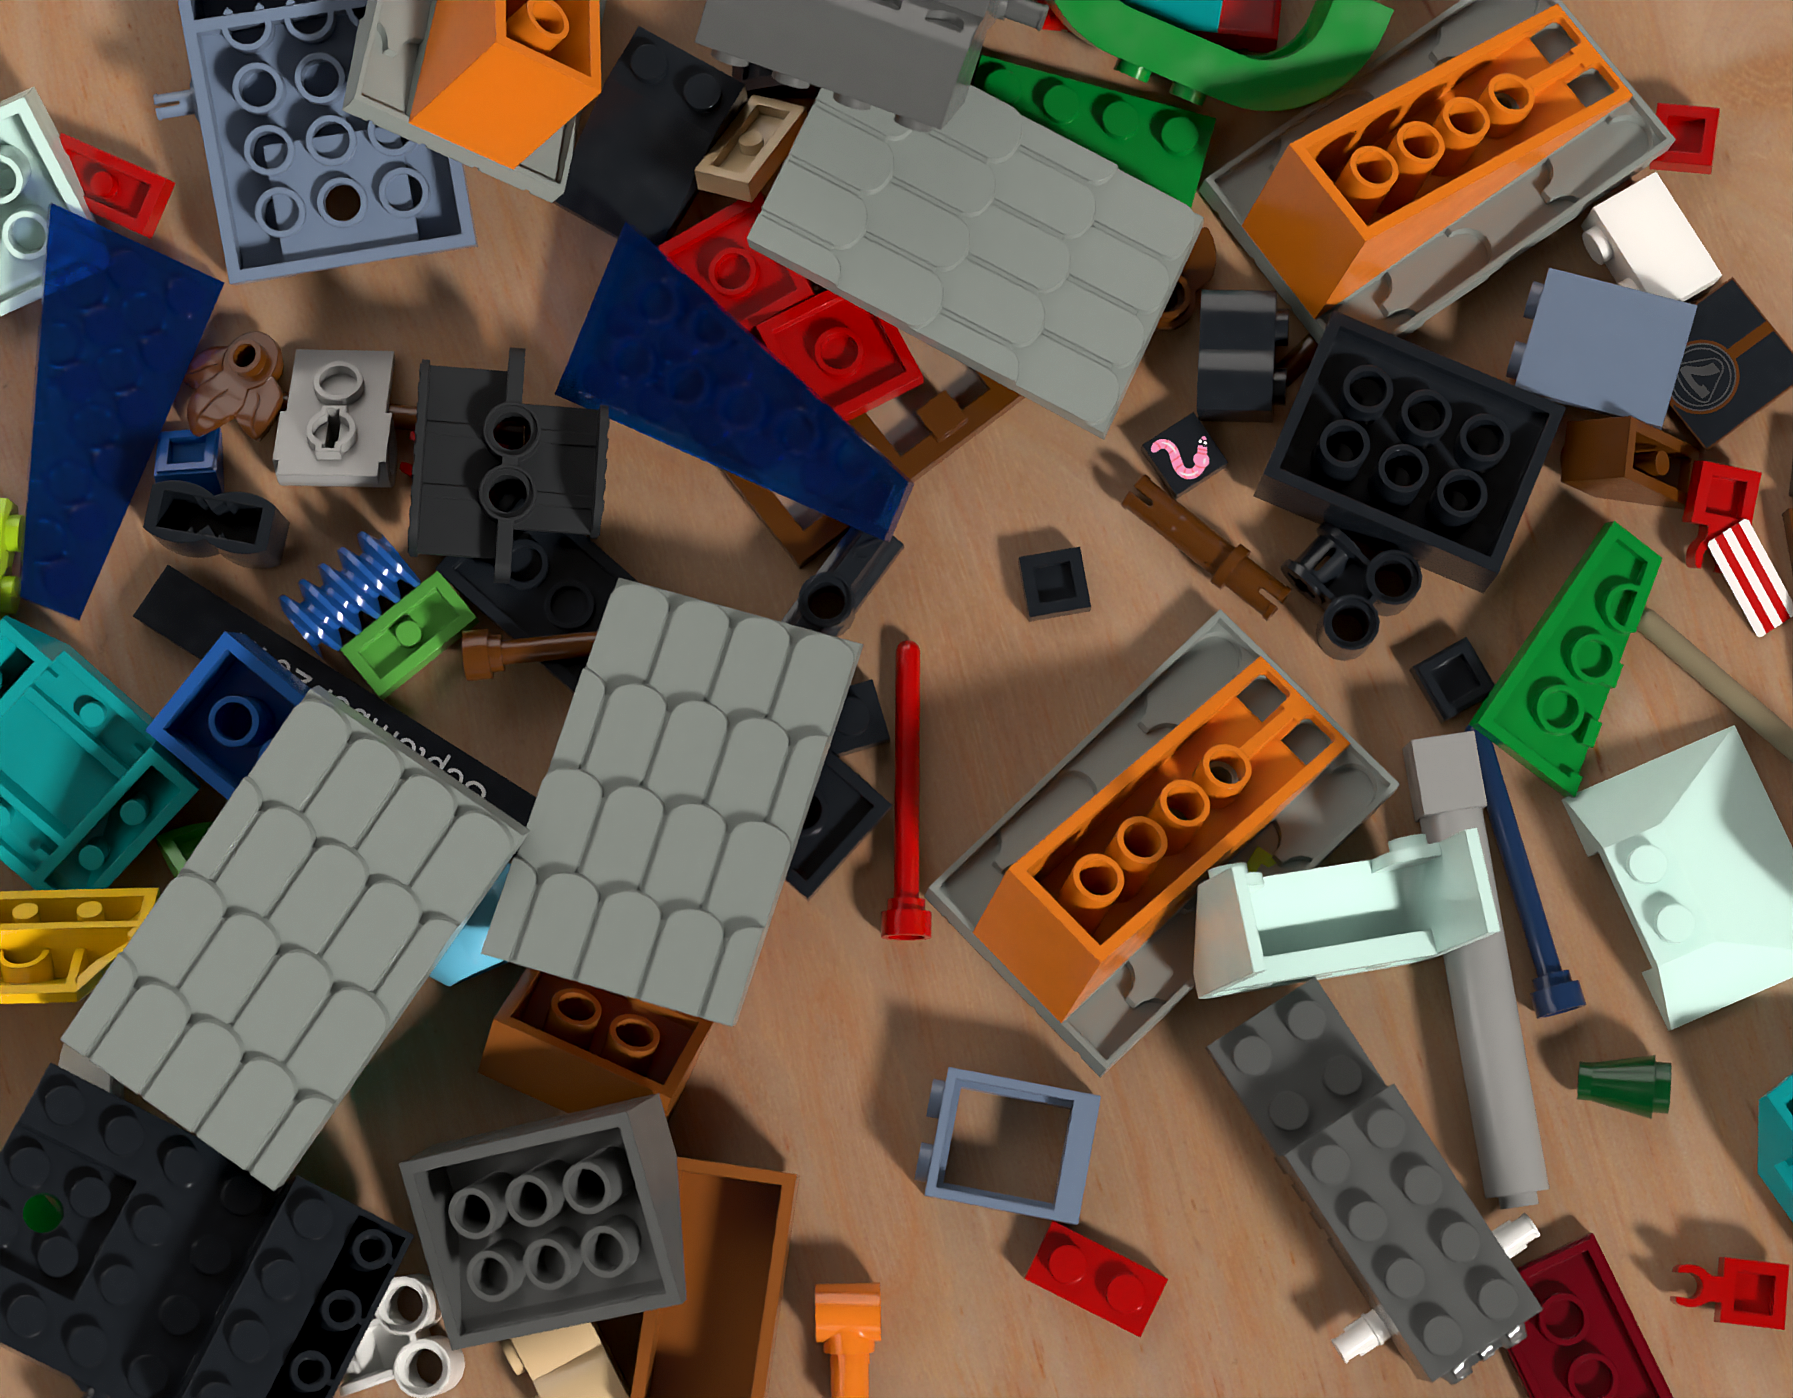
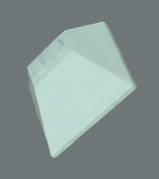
M1735 725L1579 791L1575 798L1568 796L1562 799L1587 856L1599 853L1652 968L1642 972V975L1668 1031L1793 977V847Z

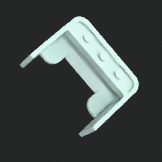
M1477 828L1463 830L1441 842L1428 844L1426 834L1400 837L1388 841L1390 852L1371 860L1263 877L1261 872L1248 873L1246 862L1227 864L1208 870L1209 879L1199 884L1197 889L1193 975L1198 999L1215 998L1304 983L1313 977L1321 980L1413 964L1438 957L1499 932V922Z

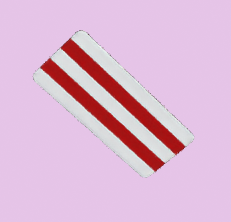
M1741 520L1708 542L1709 550L1757 637L1764 636L1793 617V601L1749 520Z

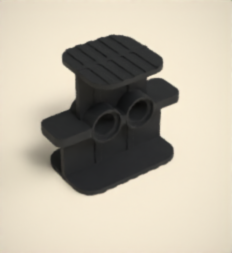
M510 347L508 371L430 365V360L422 359L419 369L420 382H418L417 423L415 425L414 465L412 468L411 506L409 511L410 526L408 527V553L410 557H418V554L495 559L494 583L509 584L514 530L589 535V539H597L600 536L605 504L603 495L606 489V453L609 443L607 434L610 427L608 405H600L599 410L522 404L525 348ZM515 420L527 428L530 439L519 449H506L495 440L493 435L495 428L504 421ZM502 482L514 483L523 490L526 501L520 509L514 512H502L496 509L489 499V493L492 488Z

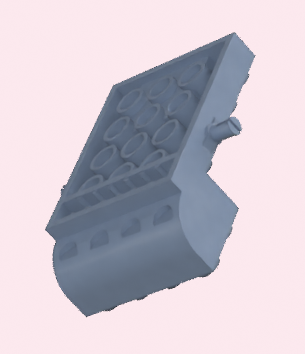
M178 0L191 71L190 89L154 94V104L157 106L179 103V105L155 108L159 121L195 114L200 123L228 279L231 285H243L292 277L309 272L478 247L464 164L426 148L425 144L419 145L372 124L371 120L365 121L342 110L359 20L365 16L367 0ZM340 185L353 187L361 199L359 212L355 217L347 221L333 219L328 214L325 205L328 193Z

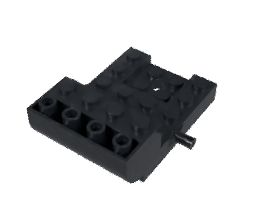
M50 1063L0 1151V1347L70 1380L80 1392L84 1393L82 1398H333L414 1235L298 1175L284 1182L283 1185L273 1191L250 1174L251 1172L242 1169L200 1138ZM37 1195H46L57 1201L61 1208V1220L54 1230L39 1233L27 1226L23 1217V1209L30 1198Z

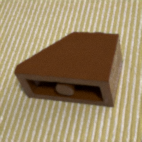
M1632 416L1568 421L1565 445L1560 455L1562 468L1560 482L1595 498L1685 509L1693 463L1698 461L1700 449Z

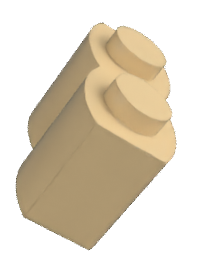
M597 1321L500 1341L502 1349L515 1373L520 1375L527 1371L538 1392V1395L532 1398H631V1388L610 1350Z

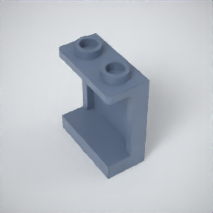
M1549 268L1545 284L1533 281L1523 317L1534 320L1527 343L1515 342L1506 377L1516 379V387L1547 400L1611 417L1632 416L1662 430L1698 305Z

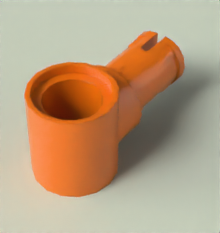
M880 1282L815 1284L816 1342L823 1343V1352L830 1354L831 1398H869L870 1353L875 1351V1341H881Z

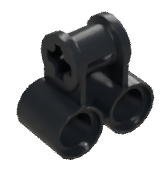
M1325 521L1317 528L1318 537L1295 561L1291 559L1286 560L1281 565V571L1302 595L1325 611L1316 628L1317 642L1322 651L1333 659L1347 661L1359 657L1373 642L1379 631L1380 620L1378 615L1385 617L1397 615L1407 608L1420 590L1423 576L1420 565L1414 557L1404 551L1393 549L1383 551L1370 561L1343 531ZM1326 556L1331 557L1318 571L1314 570ZM1382 570L1397 573L1404 582V594L1391 597L1381 593L1375 583V573ZM1341 614L1353 616L1362 626V639L1354 642L1342 640L1333 631L1332 619Z

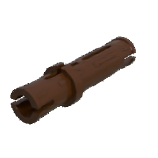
M1145 474L1136 482L1134 487L1150 499L1153 505L1148 506L1129 491L1122 501L1121 507L1125 510L1128 509L1190 557L1192 561L1213 576L1210 582L1220 590L1225 586L1260 613L1266 621L1278 610L1277 606L1261 595L1259 591L1264 589L1283 604L1292 591L1288 585L1285 586L1248 558L1251 551L1245 546L1239 544L1237 547H1234L1218 532L1206 525L1151 481L1149 476Z

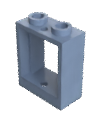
M948 1067L946 1081L933 1079L926 1117L939 1119L934 1144L921 1142L914 1180L927 1183L924 1196L1078 1225L1101 1096ZM961 1089L1070 1109L1053 1203L943 1182Z

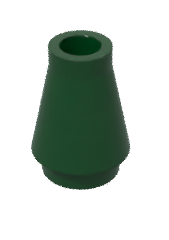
M1655 1055L1600 1062L1579 1061L1577 1100L1596 1102L1652 1119V1113L1668 1114L1672 1064L1669 1062H1657Z

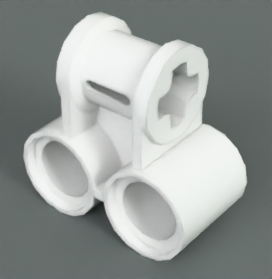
M418 1273L392 1279L342 1379L343 1383L338 1387L341 1397L395 1379L400 1389L409 1396L429 1398L447 1392L461 1380L465 1369L462 1350L452 1351L448 1337L441 1335L431 1336L429 1328L436 1325L442 1317L431 1276ZM406 1286L412 1287L419 1292L423 1302L422 1313L414 1322L402 1317L397 1306L398 1296ZM425 1348L433 1350L442 1361V1375L436 1384L423 1380L417 1371L416 1363L418 1356Z

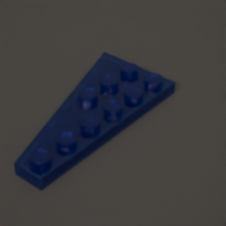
M50 203L47 212V241L45 261L43 263L41 318L38 327L31 418L32 434L27 468L28 485L25 521L23 522L18 597L77 622L82 616L224 286V282Z
M624 223L555 395L586 409L599 410L600 405H608V418L883 541L890 542L915 483L633 224Z

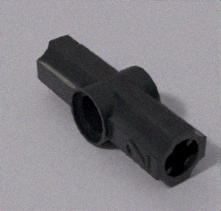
M860 514L818 572L803 583L798 599L781 622L835 637L843 635L851 627L856 612L904 549V544L891 531L874 519ZM833 592L839 595L845 603L842 612L831 619H821L815 616L810 611V604L818 594Z

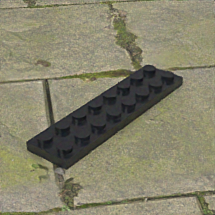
M513 484L494 504V507L502 512H514L524 505L526 501L525 494L518 485ZM528 530L513 531L509 584L494 583L495 559L446 556L435 568L449 584L511 639L598 631L609 597L615 589L618 578L638 582L586 535ZM589 657L543 661L539 663L574 694L582 670L586 668ZM828 750L785 878V882L808 902L892 809L891 803L830 750Z

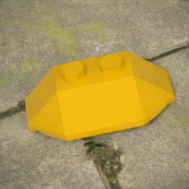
M159 887L0 891V1004L79 1002L95 989L118 953L125 949L161 896Z

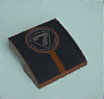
M1733 277L1694 304L1698 305L1669 403L1706 451L1712 449L1754 415L1763 411L1793 388V351Z

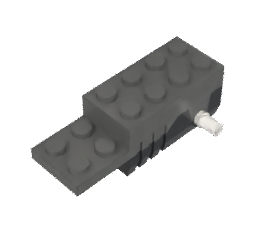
M1313 977L1205 1047L1274 1153V1160L1282 1172L1288 1174L1293 1181L1291 1186L1302 1202L1306 1201L1311 1211L1309 1213L1319 1229H1324L1328 1235V1243L1370 1306L1371 1311L1366 1314L1363 1313L1359 1319L1343 1328L1344 1333L1335 1339H1331L1333 1346L1345 1363H1348L1350 1359L1358 1354L1363 1356L1376 1346L1383 1345L1384 1341L1390 1338L1417 1379L1433 1383L1441 1377L1449 1384L1454 1385L1473 1372V1365L1479 1361H1486L1495 1355V1351L1503 1346L1505 1349H1509L1528 1336L1524 1322L1543 1309L1510 1258L1526 1249L1528 1242L1540 1236L1538 1229L1529 1216L1523 1213L1515 1221L1511 1222L1508 1220L1493 1231L1490 1230L1396 1085L1391 1084L1387 1086L1316 977Z

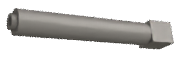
M1474 731L1414 739L1402 751L1415 823L1420 822L1421 832L1426 834L1428 844L1441 842L1466 829L1477 828L1500 931L1443 954L1485 1198L1498 1197L1500 1209L1539 1204L1537 1191L1550 1188L1483 815V808L1487 806L1475 733Z

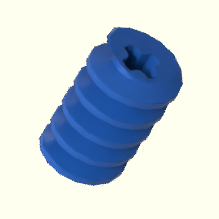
M360 531L357 534L362 554L359 556L345 547L339 548L337 553L343 568L341 571H337L325 563L319 564L317 568L323 583L321 587L303 578L299 580L298 585L303 597L301 603L284 594L278 597L284 614L322 659L320 643L338 652L344 646L338 630L340 627L355 635L363 631L358 616L360 611L375 619L383 615L377 597L382 595L394 603H398L402 599L397 584L398 580L401 579L415 588L422 583L382 533V538L378 540L368 533Z

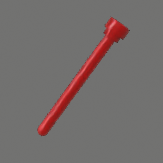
M904 640L898 644L895 652L894 898L887 900V910L881 912V938L897 941H918L932 938V912L925 910V899L919 898L920 648L914 641Z

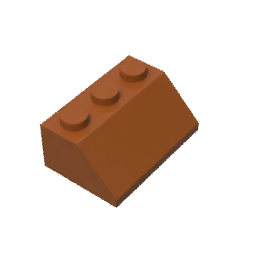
M527 967L493 1019L477 1073L568 1114L659 1093L668 1123L714 1022Z

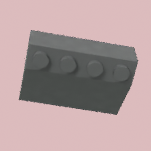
M659 1093L434 1144L399 1163L452 1351L678 1305L687 1300L677 1155Z

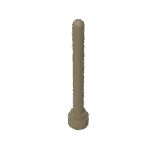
M1644 608L1637 630L1793 763V729L1654 610Z

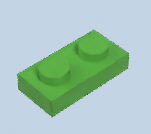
M436 571L340 648V650L374 692L384 700L461 638L462 631H469L480 621L446 579Z

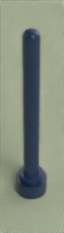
M1468 724L1464 732L1474 731L1487 801V813L1538 977L1532 980L1535 992L1529 994L1536 1018H1546L1586 1006L1579 980L1572 981L1570 971L1562 970L1493 742Z

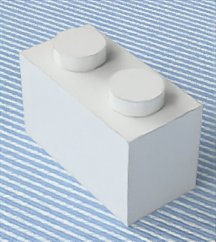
M1657 172L1593 207L1581 225L1584 230L1582 239L1589 255L1599 265L1605 263L1617 282L1616 285L1690 303L1708 293L1722 276Z

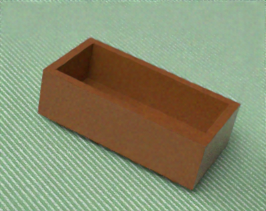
M677 1157L687 1300L682 1304L644 1311L631 1398H768L800 1175Z

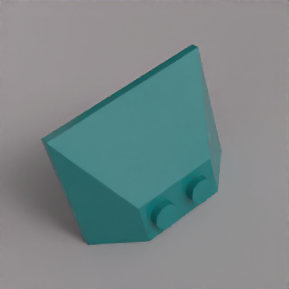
M4 616L0 620V860L35 890L107 889L201 788V785L187 765L145 731L154 719L70 645L8 616Z

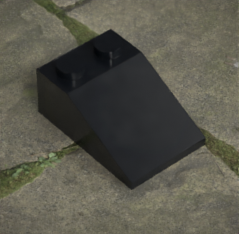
M639 26L607 77L577 142L571 159L565 191L552 203L658 261L652 249L672 238L699 193L700 189L697 186L694 170L747 103L746 85Z

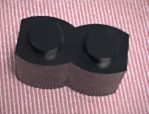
M1202 290L1197 378V414L1200 421L1273 423L1274 406H1286L1287 368H1275L1276 346H1288L1289 309H1278L1277 291Z
M170 480L152 485L143 528L165 548L176 554L193 558H206L221 554L227 560L237 565L253 569H266L281 565L290 522L271 502L258 495L247 492H225L214 496L199 485L186 481Z

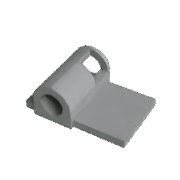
M296 349L287 410L280 411L272 459L279 485L393 488L397 472V439L392 413H388L396 360L394 351Z

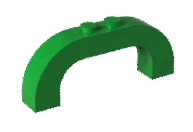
M1046 0L1053 13L1076 36L1086 43L1118 57L1113 68L1114 70L1145 83H1148L1152 72L1173 81L1169 93L1200 106H1203L1208 95L1236 107L1255 111H1281L1314 103L1338 90L1353 78L1370 59L1382 39L1394 12V9L1373 0H1316L1305 25L1290 42L1269 53L1245 55L1236 53L1135 10L1120 0Z

